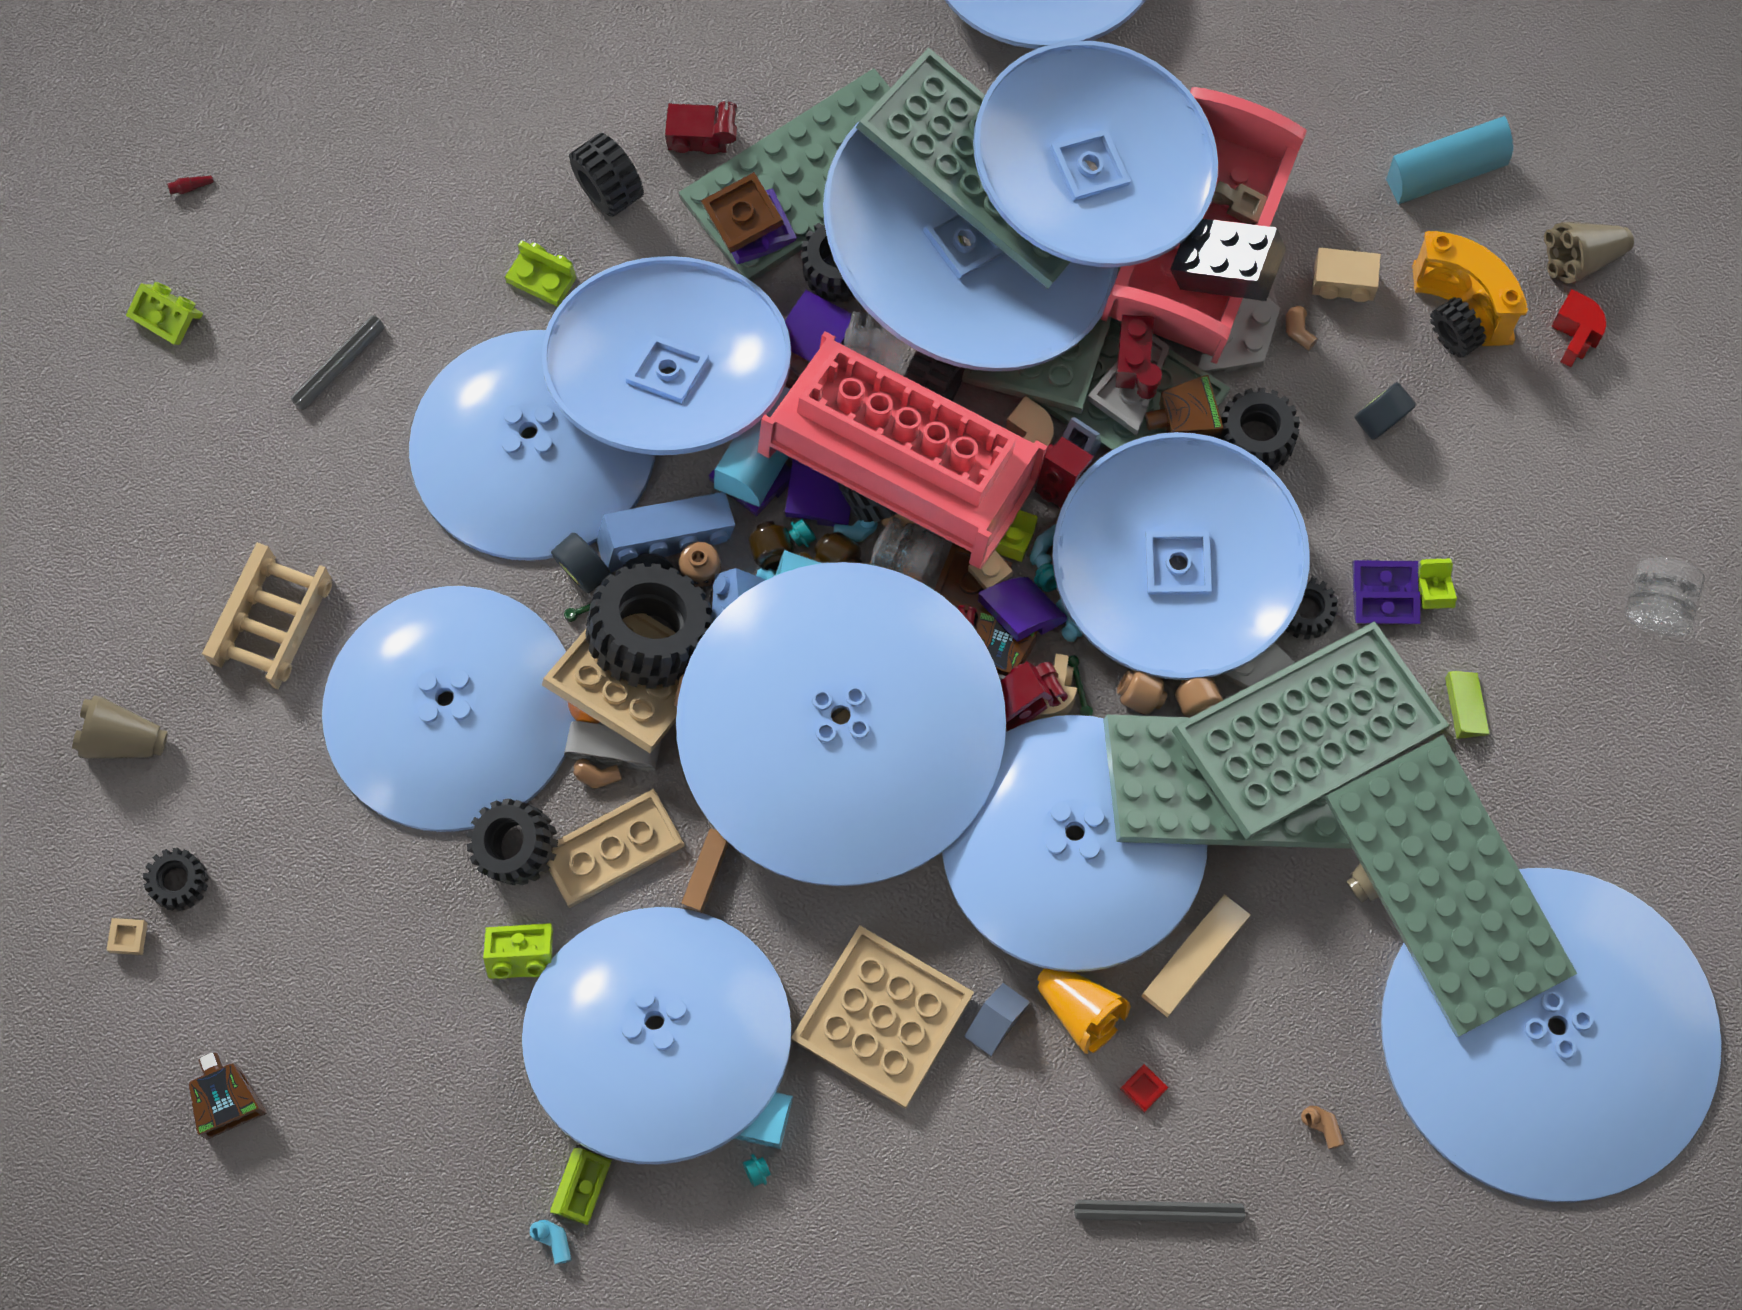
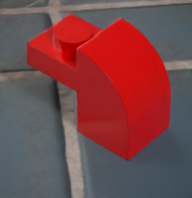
M1573 289L1569 292L1551 326L1573 337L1560 362L1572 367L1577 357L1583 360L1590 346L1595 349L1597 348L1606 329V318L1601 307L1593 299Z

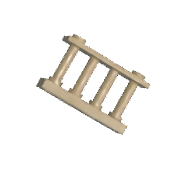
M257 542L202 655L210 664L222 668L225 660L231 658L268 672L265 677L273 688L279 690L282 681L285 682L290 676L293 658L322 598H326L331 591L332 577L323 566H319L313 577L277 564L275 561L276 557L270 548ZM274 575L308 588L301 605L262 591V585L266 576ZM258 602L295 617L288 631L284 632L249 619L248 613L252 605ZM245 630L280 643L281 646L274 660L236 647L234 642L238 633Z

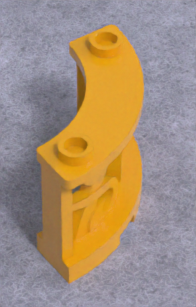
M1426 231L1418 258L1412 264L1415 293L1432 294L1447 300L1456 297V299L1461 298L1463 303L1467 302L1469 304L1470 310L1474 309L1476 318H1480L1482 321L1480 325L1485 328L1483 333L1486 335L1482 346L1513 345L1515 342V326L1520 316L1527 314L1528 308L1523 291L1511 270L1493 252L1470 239L1446 232Z

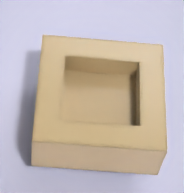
M996 550L981 569L971 564L968 566V571L984 590L1013 576V570Z
M112 918L107 951L117 954L143 955L148 923L145 920Z

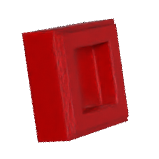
M1143 1064L1120 1090L1145 1113L1169 1087Z

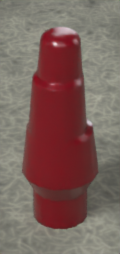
M211 175L178 178L175 182L167 183L170 195L177 193L186 194L194 189L212 184L214 180Z

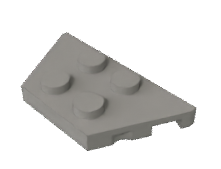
M1243 298L1228 341L1217 364L1211 362L1213 356L1202 353L1198 368L1207 373L1218 370L1231 372L1243 367L1248 369L1263 367L1280 307L1269 298H1267V301Z

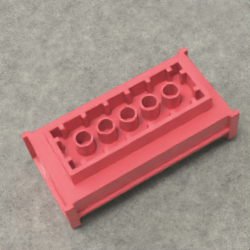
M1192 87L1190 92L1208 119L1217 147L1218 177L1216 186L1219 181L1228 184L1233 189L1243 184L1267 196L1266 203L1256 225L1270 227L1307 130L1289 118L1251 101L1210 89ZM1213 202L1210 203L1202 218L1246 224L1226 214L1229 205H1219ZM1179 245L1160 257L1147 262L1122 266L1110 292L1101 320L1107 321L1108 317H1112L1122 322V315L1154 317L1153 334L1213 356L1211 362L1217 364L1228 341L1243 298L1180 290L1170 270Z
M824 331L821 336L820 349L771 417L763 416L757 452L770 458L777 450L972 552L969 564L981 569L1003 539L1036 484L1047 446L1037 440L1035 443H1032L836 342L835 336Z

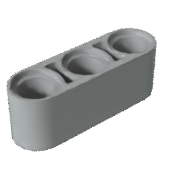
M573 721L570 724L564 755L575 760L584 758L592 763L610 766L617 764L618 767L655 771L661 741L649 753L606 725Z

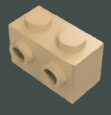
M1319 248L1315 259L1312 294L1320 295L1326 299L1341 297L1351 298L1356 302L1373 301L1378 289L1381 254Z

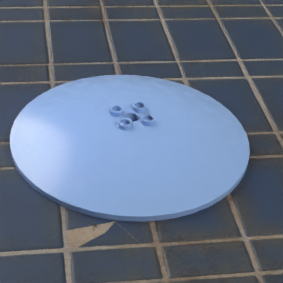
M857 124L847 134L837 150L828 171L823 202L824 225L834 261L845 283L864 309L883 328L913 349L936 360L958 367L982 371H1014L1046 363L1077 345L1093 329L1103 315L1110 292L1117 278L1118 267H1095L1070 262L1047 289L856 128ZM1083 161V166L1087 170L1092 171L1088 164L1085 161ZM957 236L968 238L971 246L962 245Z
M838 562L800 567L763 581L741 595L715 619L700 639L683 676L678 697L676 730L682 768L698 806L718 833L737 851L756 864L797 881L816 885L855 886L881 882L922 866L942 853L970 826L984 806L994 786L1001 765L1005 745L1006 714L1002 686L994 661L974 627L955 606L927 585L902 573L868 564ZM837 708H845L849 711L851 717L845 724H836L831 718L832 712Z
M1552 868L1519 869L1577 974L1467 1033L1456 1037L1405 943H1403L1390 970L1382 1002L1381 1031L1386 1066L1399 1100L1416 1128L1444 1158L1467 1175L1502 1192L1531 1200L1579 1202L1599 1199L1627 1190L1658 1173L1678 1156L1701 1126L1717 1087L1721 1065V1033L1716 1004L1707 978L1685 941L1663 917L1636 896L1614 884L1574 871ZM1549 1019H1561L1566 1027L1565 1033L1563 1035L1553 1034L1548 1027Z

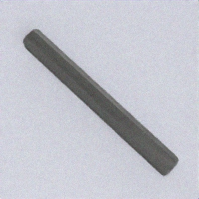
M1077 1200L1074 1204V1215L1076 1219L1242 1223L1245 1220V1208L1241 1203Z

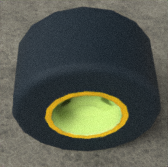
M1396 382L1360 410L1354 418L1367 435L1374 440L1416 407V403L1401 384Z
M571 533L551 551L556 562L586 593H591L611 574L603 560L576 533Z

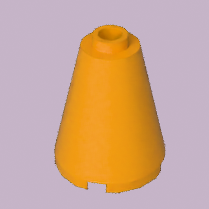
M1044 968L1037 978L1039 981L1037 987L1039 992L1085 1054H1088V1050L1094 1053L1103 1047L1118 1031L1114 1025L1119 1017L1125 1021L1129 1014L1130 1002L1124 997L1075 972Z

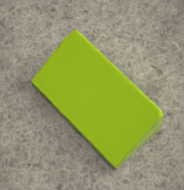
M1449 671L1445 680L1456 738L1489 735L1478 673Z
M574 1148L550 1212L588 1225L612 1160L583 1148Z

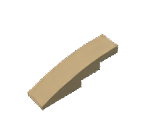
M1224 894L1168 961L1141 997L1168 1018L1226 948L1230 940L1246 923L1251 914Z

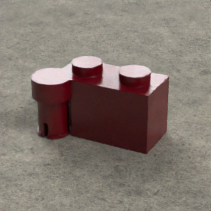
M725 101L720 102L718 108L713 105L668 103L665 129L667 149L678 153H686L688 151H698L706 154L727 153V145L734 143L737 138V126L735 125L737 105L728 101L727 110L725 109Z
M1122 315L1115 387L1134 389L1137 384V394L1139 397L1151 399L1156 395V390L1162 379L1161 369L1156 364L1150 363L1154 317Z
M1026 661L1024 664L1015 666L1009 675L1000 680L1005 701L1006 732L1028 723L1046 710L1048 707L1044 699L1048 701L1049 706L1056 707L1061 705L1058 697L1063 702L1068 698L1067 693L1063 690L1057 679L1059 674L1051 662H1044L1034 666Z

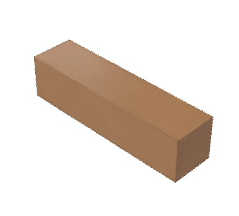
M709 829L681 902L683 909L700 913L704 911L729 845L717 830Z

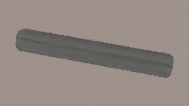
M374 315L370 316L291 396L294 405L301 410L306 409L384 330L383 322Z

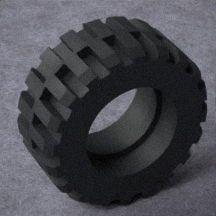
M644 563L634 564L632 569L623 567L616 570L615 576L613 574L608 575L602 581V585L598 586L594 592L585 633L586 642L589 644V652L594 659L598 658V666L605 672L609 670L611 677L619 682L623 679L628 681L629 686L646 685V689H656L657 685L661 684L663 688L673 686L676 679L679 681L680 676L685 674L690 658L700 639L713 623L710 602L705 600L706 595L699 586L694 587V581L687 575L685 577L680 576L679 571L671 567L669 570L663 569L660 564H651V567H644ZM640 613L655 615L668 622L676 633L661 639L646 638L630 630L622 619Z

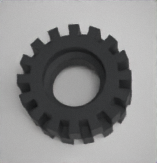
M1453 297L1430 313L1432 318L1430 322L1435 326L1432 329L1434 333H1438L1439 336L1437 338L1439 341L1444 342L1443 346L1446 350L1450 348V353L1456 354L1460 358L1465 357L1484 344L1486 335L1483 333L1485 328L1480 325L1482 321L1474 315L1476 313L1474 309L1470 310L1469 304L1467 302L1463 303L1461 298L1456 299V297Z
M1311 577L1310 582H1307L1303 598L1313 599L1318 604L1320 612L1311 619L1303 618L1296 612L1285 630L1287 633L1290 630L1294 631L1293 636L1296 638L1299 637V634L1304 635V639L1308 640L1311 635H1314V638L1320 637L1322 632L1325 634L1330 626H1332L1337 614L1338 607L1336 605L1338 600L1337 597L1333 598V589L1327 590V583L1324 581L1321 584H1317V578Z
M173 848V852L165 849L162 850L163 856L161 857L155 854L152 857L155 860L153 865L147 863L145 867L149 872L143 873V879L147 882L143 885L145 890L149 892L148 895L161 907L174 911V908L178 911H183L186 905L190 908L195 906L193 901L196 898L200 901L204 897L200 894L201 891H207L208 885L205 884V881L208 880V874L205 872V866L198 858L185 849L181 851L179 848ZM175 868L184 869L188 876L185 886L177 891L167 890L164 884L166 874Z

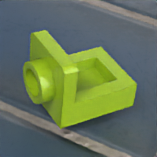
M1425 559L1420 561L1418 589L1423 609L1456 607L1457 597L1451 578L1452 559Z

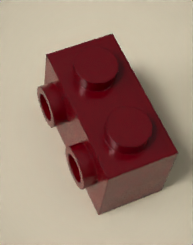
M1061 437L1054 446L1049 444L1038 476L1035 492L1040 494L1047 502H1052L1062 508L1071 489L1091 466L1094 456L1064 437Z

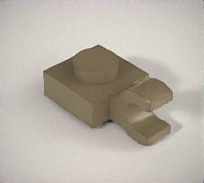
M1219 181L1211 202L1219 205H1229L1226 214L1246 224L1256 225L1266 203L1267 196L1243 184L1233 189L1228 184Z

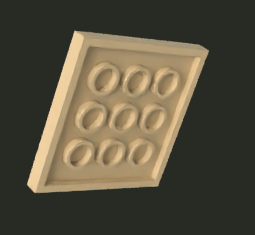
M644 613L633 614L622 619L630 630L646 638L661 639L676 633ZM585 629L543 678L542 686L651 753L676 722L677 707H674L673 704L679 681L676 679L675 685L663 688L662 684L657 685L656 689H646V685L639 684L637 687L629 686L628 681L623 679L619 682L611 677L609 670L605 672L598 666V658L594 659L588 649L589 644L586 642Z
M859 925L791 1036V1041L906 1109L968 1006L974 992Z

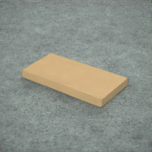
M652 789L558 839V847L552 850V853L556 854L555 860H549L547 865L550 867L549 871L568 907L571 908L681 849L685 845L657 793Z

